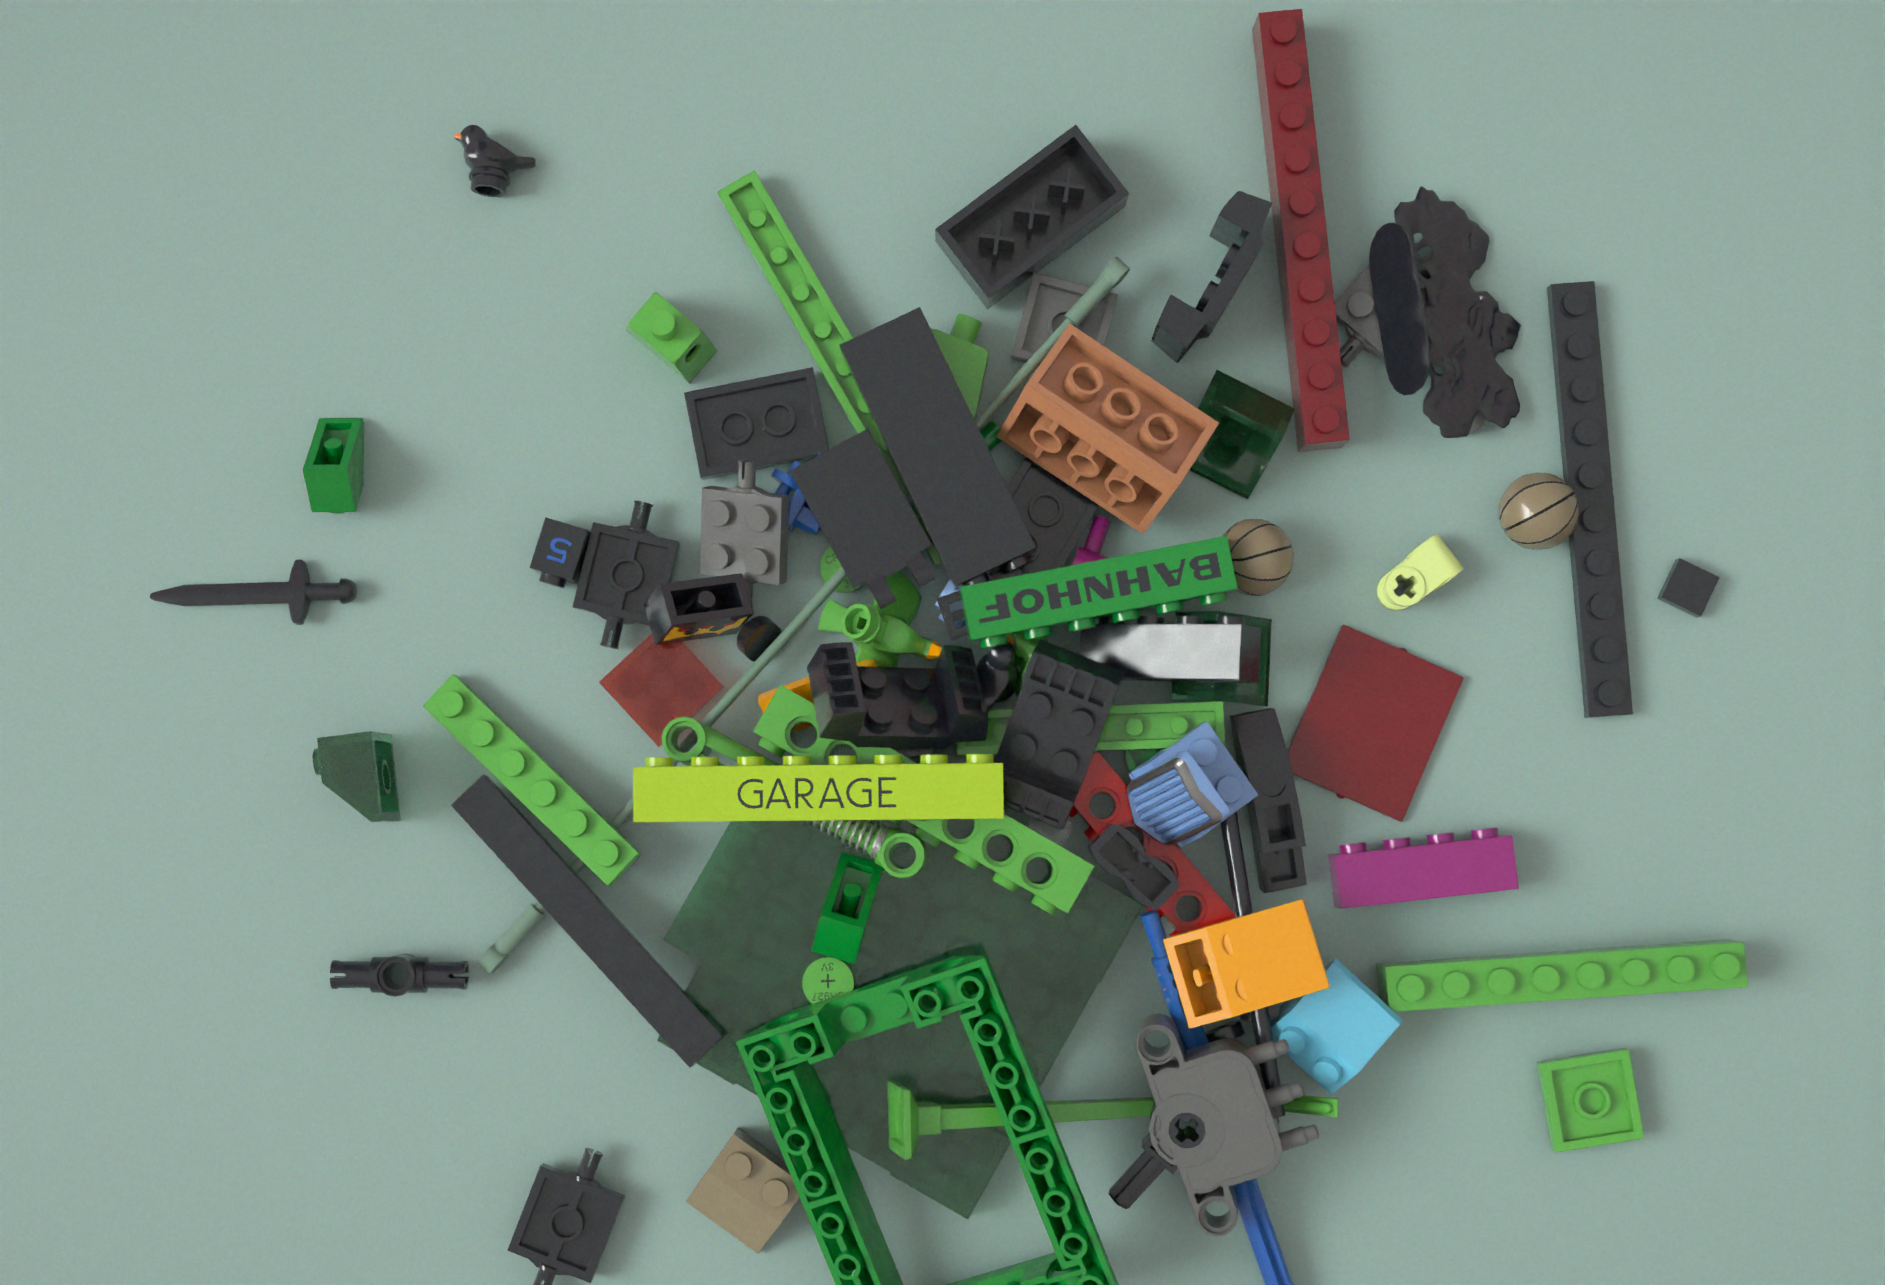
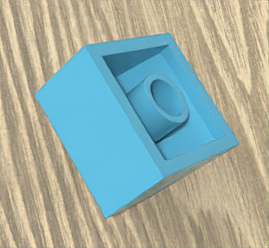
M1336 958L1325 967L1330 988L1287 1000L1280 1007L1279 1017H1274L1271 1022L1274 1042L1285 1039L1290 1049L1287 1055L1330 1095L1361 1071L1403 1020Z

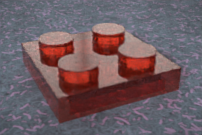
M652 633L599 681L605 690L658 747L662 746V733L670 721L678 717H694L725 688L683 642L655 645Z

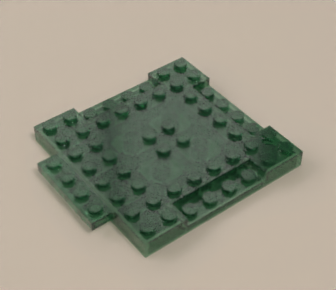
M840 745L831 754V756H856L855 750L849 745ZM948 819L947 822L949 833L959 839L969 836L974 828L972 819ZM889 820L870 821L872 824L877 821L878 827L885 825L888 829L894 827L911 835H914L918 828L907 820H901L898 825ZM731 821L663 939L665 942L701 962L685 992L725 1035L697 1064L733 1085H740L755 1095L757 1093L737 1047V1039L792 1010L812 1004L803 992L802 979L806 969L812 962L822 957H829L812 952L811 949L819 918L841 852L875 862L874 858L871 859L870 855L863 854V849L857 851L856 845L849 847L848 841L842 843V838L835 840V834L828 836V830L821 832L820 826L814 829L813 823L807 825L806 821ZM1002 834L991 837L986 846L989 857L996 861L1007 859L1011 855L1013 848L1011 840ZM923 841L928 851V861L926 867L919 875L913 878L902 879L891 876L883 868L855 964L844 961L854 976L853 990L953 956L987 955L1038 1085L1041 1087L1098 983H1101L1144 905L1089 875L1070 911L1066 913L1058 909L1055 916L1031 903L1035 894L1019 886L1016 893L992 880L996 873L992 869L980 863L977 870H974L953 858L957 850L954 847L941 841L936 848ZM901 843L896 846L892 854L893 862L900 869L912 866L916 858L913 846L909 843ZM1043 857L1033 858L1026 866V875L1033 883H1043L1051 875V865ZM963 1009L947 1014L941 1022L919 1029L916 1028L913 1021L844 1044L834 1057L813 1063L847 1148L886 1169L896 1179L962 1217L969 1219L1011 1144L1005 1127L941 1130V1134L919 1135L912 1158L904 1160L889 1149L888 1080L895 1081L909 1089L916 1102L933 1101L938 1105L995 1103L959 1016ZM661 1036L658 1037V1042L672 1049Z

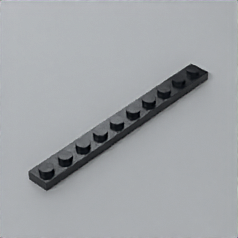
M1594 281L1551 284L1547 287L1563 478L1572 488L1573 493H1575L1579 507L1577 523L1569 535L1584 718L1633 714L1595 283Z

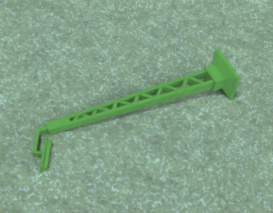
M888 1080L889 1149L904 1160L912 1158L919 1135L941 1134V1130L1004 1126L995 1103L938 1105L933 1101L916 1102L909 1089L895 1081ZM1303 1095L1291 1102L1285 1103L1284 1108L1285 1112L1339 1117V1098ZM1154 1097L1045 1102L1053 1122L1058 1123L1150 1117Z

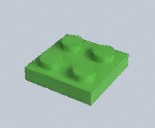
M1620 1048L1537 1061L1550 1142L1554 1152L1645 1139L1629 1049Z

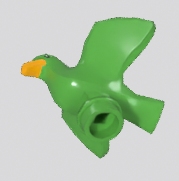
M901 571L885 578L896 601L883 609H880L874 596L873 606L854 604L848 609L830 598L827 600L821 614L818 630L843 633L856 643L858 647V652L855 655L856 662L874 659L877 667H897L900 654L909 653L929 661L939 658L942 646L935 640L920 636L910 627L911 621L918 613L922 596Z

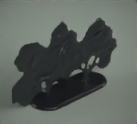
M1420 186L1414 201L1400 202L1394 210L1396 223L1384 224L1376 232L1371 242L1369 253V270L1389 381L1396 392L1404 396L1412 395L1424 386L1430 375L1431 388L1423 401V413L1433 424L1440 427V433L1443 438L1467 437L1477 411H1481L1484 418L1489 422L1495 423L1501 428H1506L1511 418H1516L1520 412V402L1513 378L1505 373L1495 358L1499 352L1513 349L1521 324L1510 314L1502 313L1499 310L1498 302L1487 291L1476 292L1471 286L1470 278L1476 270L1481 268L1486 260L1490 242L1489 235L1476 222L1469 220L1465 211L1454 201H1440L1433 190H1427ZM1415 233L1422 234L1423 238L1419 243H1414ZM1426 245L1430 246L1432 256L1426 263L1417 265L1415 260H1420V256L1416 252ZM1427 269L1431 278L1423 277L1420 271ZM1418 278L1421 279L1427 289L1428 301L1424 308ZM1433 365H1443L1446 371L1444 374H1439L1435 372Z

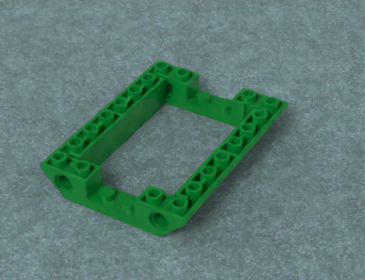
M987 955L953 956L792 1010L737 1039V1047L836 1285H903V1282L813 1063L834 1057L844 1044L913 1021L916 1028L919 1029L941 1022L947 1014L962 1009L963 1011L959 1016L1055 1252L946 1285H1119Z

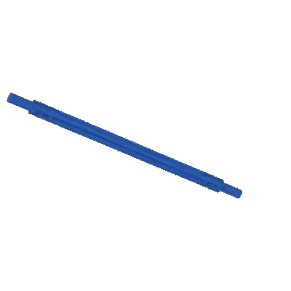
M1151 910L1141 914L1140 916L1154 953L1151 961L1171 1018L1178 1027L1185 1050L1209 1043L1203 1025L1189 1029L1163 939H1166L1167 936L1158 910ZM1257 1179L1233 1185L1237 1195L1238 1209L1265 1285H1293Z

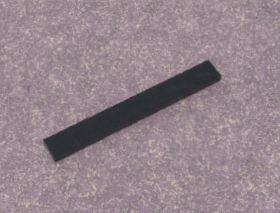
M482 775L451 805L689 1068L693 1067L725 1036L487 775Z

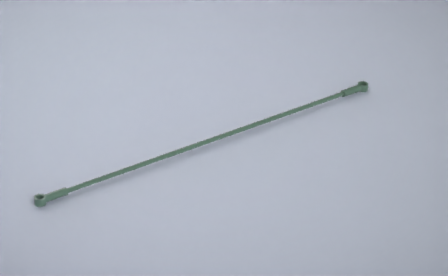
M1116 257L1107 265L1100 277L1064 315L1066 319L975 418L979 430L1044 360L1068 324L1070 323L1078 327L1103 298L1124 279L1130 268L1123 261ZM907 493L905 497L911 506L913 502ZM842 566L701 721L703 724L711 727L843 582L847 575ZM695 730L678 746L683 753L688 752L697 743L698 738ZM673 759V766H676L679 761ZM633 797L610 821L617 830L633 813ZM577 857L570 867L578 874L586 864ZM539 902L535 905L531 903L500 939L480 957L478 963L490 975L494 973L506 961L514 948L543 918L545 908Z

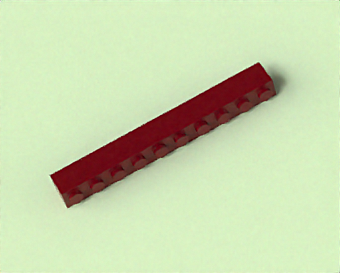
M1302 9L1258 13L1252 28L1270 200L1272 202L1271 209L1298 452L1342 448L1350 440L1303 12Z

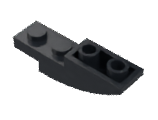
M1267 708L1230 715L1237 765L1258 793L1257 797L1247 803L1259 888L1263 893H1269L1307 885L1302 847L1306 846L1302 818L1291 765L1275 709Z

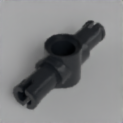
M400 954L392 957H373L371 961L333 960L330 973H344L345 976L331 977L330 986L332 989L370 988L372 993H384L393 997L407 993H426L428 988L466 990L469 977H455L454 974L468 973L469 964L468 961L429 962L427 957H415L410 954ZM396 963L404 965L409 972V979L404 987L396 985L391 979V969Z

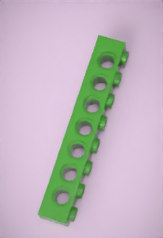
M782 685L778 687L753 732L762 737L758 743L759 746L780 758L785 751L794 756H810V765H829L828 756H831L833 750L840 745H849L855 750L856 764H874V755H902L891 748L856 747L850 741L820 738L814 704ZM805 722L813 724L817 730L815 743L808 748L796 746L792 738L795 727ZM902 755V764H917ZM1004 814V819H972L974 823L973 831L969 836L962 839L955 838L949 833L947 829L948 819L907 820L918 827L914 833L918 838L936 848L941 841L954 847L957 850L953 858L974 870H977L980 863L996 872L992 880L1016 893L1019 886L1035 894L1031 903L1055 916L1058 909L1066 913L1070 911L1095 867ZM889 820V821H891L892 823L898 825L901 820ZM998 834L1007 836L1011 840L1013 847L1011 855L1003 861L991 859L986 850L989 839ZM1043 857L1051 865V875L1043 883H1033L1026 875V866L1033 858Z

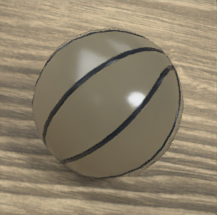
M1537 472L1517 478L1505 490L1499 503V520L1502 529H1504L1505 534L1510 540L1526 549L1543 550L1558 546L1572 533L1579 515L1577 498L1572 488L1564 480L1550 473Z
M1244 519L1235 523L1222 535L1228 538L1238 587L1236 589L1237 592L1250 596L1267 595L1279 588L1287 580L1293 568L1294 551L1293 547H1291V541L1283 529L1267 520Z

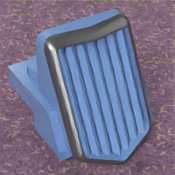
M1207 721L1202 722L1168 748L1162 749L1130 772L1128 776L1132 781L1128 784L1126 790L1134 824L1162 844H1177L1179 848L1204 836L1258 796L1254 787Z

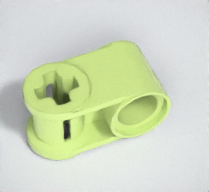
M1436 533L1410 552L1404 561L1379 580L1376 588L1377 597L1385 608L1393 611L1402 610L1419 602L1430 592L1440 588L1461 572L1464 567ZM1403 581L1408 588L1404 590L1403 595L1398 597L1394 589L1397 588L1398 583Z

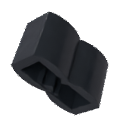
M1108 823L1088 845L1089 852L1095 862L1108 873L1120 877L1127 892L1136 901L1151 909L1158 910L1179 888L1177 878L1171 869L1157 858L1146 855L1138 838L1120 825Z

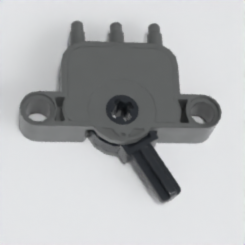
M1151 1014L1140 1023L1136 1040L1137 1052L1154 1097L1150 1113L1149 1133L1142 1139V1148L1145 1151L1115 1182L1108 1193L1118 1206L1128 1209L1165 1168L1171 1174H1174L1179 1168L1199 1226L1207 1234L1223 1236L1233 1230L1238 1219L1237 1195L1233 1185L1262 1177L1272 1172L1280 1163L1283 1151L1306 1145L1309 1141L1318 1139L1319 1132L1316 1125L1300 1126L1280 1132L1273 1107L1291 1102L1295 1098L1303 1096L1305 1094L1302 1083L1296 1082L1266 1090L1258 1064L1287 1054L1290 1049L1285 1039L1275 1042L1269 1041L1249 1048L1242 1041L1229 1038L1185 1050L1174 1020L1164 1014ZM1159 1030L1166 1033L1170 1041L1167 1045L1157 1048L1151 1046L1146 1041L1145 1036L1151 1031ZM1180 1119L1186 1123L1191 1119L1196 1120L1195 1129L1189 1125L1184 1129L1179 1128ZM1218 1201L1227 1205L1229 1210L1222 1216H1214L1207 1212L1205 1207L1211 1202Z

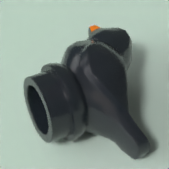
M469 125L461 133L454 135V139L459 141L464 148L463 156L465 163L471 169L469 173L470 189L476 194L487 197H502L506 194V187L510 184L509 174L518 169H529L536 166L535 158L516 156L507 148L489 138L485 130L480 126Z
M1007 637L1008 644L992 647L990 652L984 655L976 666L987 713L994 703L1003 702L1012 696L1019 679V670L1015 661L1016 653L1011 637Z

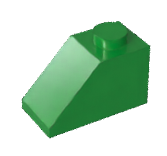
M319 418L303 467V475L312 512H330L333 514L356 512L364 486L363 418Z
M841 852L819 918L811 949L812 952L855 964L883 867L875 864L874 861Z

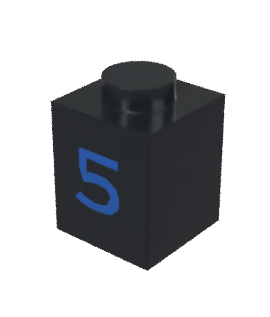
M545 517L530 564L532 570L541 573L539 581L563 589L565 588L566 581L578 584L590 531Z

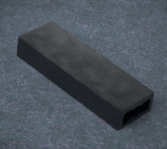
M918 307L840 344L841 354L954 589L957 590L962 586L991 581L988 575L1001 568H1005L1008 574L1031 563L1029 555L1035 553L1036 546L921 308Z

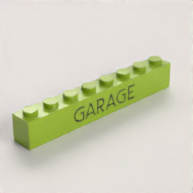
M966 754V763L948 764V755H920V764H902V755H874V764H856V756H828L829 765H810V756H783V765H764L763 756L737 757V766H719V757H691V766H673V757L645 758V767H633V822L1004 819L1003 763H994L993 754Z

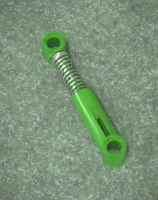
M678 717L670 721L662 733V746L666 754L687 766H691V757H709L708 755L712 749L736 762L737 757L763 756L764 765H780L702 722L689 717ZM686 729H693L697 734V745L690 752L683 753L678 747L679 735ZM871 820L806 821L807 825L813 823L814 829L820 826L821 832L828 830V836L835 834V840L842 838V843L848 841L849 847L856 845L857 851L863 849L864 855L868 854L871 859L874 858L875 864L883 867L891 876L902 879L913 878L919 875L926 867L928 851L924 842L917 836L904 833L894 827L892 829H888L885 825L878 827V822L876 821L872 824L870 823ZM901 843H909L916 852L915 862L906 869L897 867L892 858L894 849Z

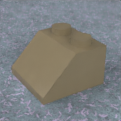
M738 1127L686 1202L758 1254L800 1197L785 1161Z

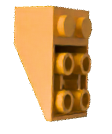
M1304 899L1163 939L1189 1029L1330 988Z

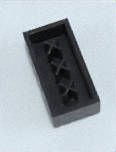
M1074 125L935 229V241L985 307L989 309L1031 278L1034 272H1039L1126 206L1129 192L1078 126Z

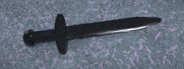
M295 560L289 582L182 585L153 592L150 594V599L180 606L288 603L292 622L296 625H303L310 601L340 600L342 604H347L356 598L357 588L352 580L341 578L339 583H310L307 564L303 560Z

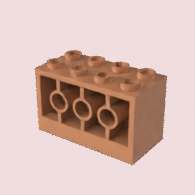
M1069 323L1024 387L996 437L1126 524L1144 534L1179 487L1219 422Z

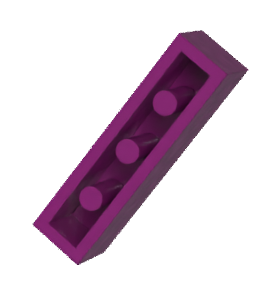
M1495 827L1470 830L1471 839L1454 840V833L1450 832L1427 835V844L1410 845V837L1383 840L1384 848L1366 850V842L1339 845L1340 853L1328 854L1334 907L1344 909L1519 889L1512 835H1498V828Z

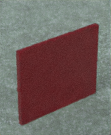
M1343 624L1288 748L1287 753L1292 774L1336 793V796L1340 799H1350L1402 822L1464 677L1408 653L1405 648L1398 649Z

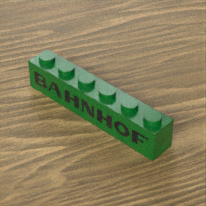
M1227 536L962 586L959 592L969 643L980 641L981 649L1008 644L1006 636L1024 633L1025 640L1051 636L1050 627L1068 624L1069 632L1096 627L1094 620L1096 618L1112 616L1113 623H1120L1140 618L1138 610L1156 607L1157 615L1184 610L1182 604L1184 601L1200 599L1201 606L1226 602V593H1231L1238 589L1228 538Z

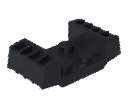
M1238 191L1221 210L1209 235L1230 248L1215 275L1221 279L1220 283L1217 284L1212 280L1210 281L1196 308L1172 294L1167 300L1151 341L1176 363L1180 362L1197 340L1210 336L1264 244L1261 230L1272 202Z
M1043 639L1039 640L1021 681L1023 686L994 763H1003L1005 807L1064 829L1124 676V671L1074 653Z
M852 642L821 644L807 666L820 738L850 741L856 747L943 749L954 743L986 741L989 717L971 648L943 645L935 668L857 666Z

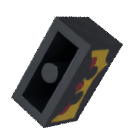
M742 573L659 584L644 604L655 645L736 634L754 614Z

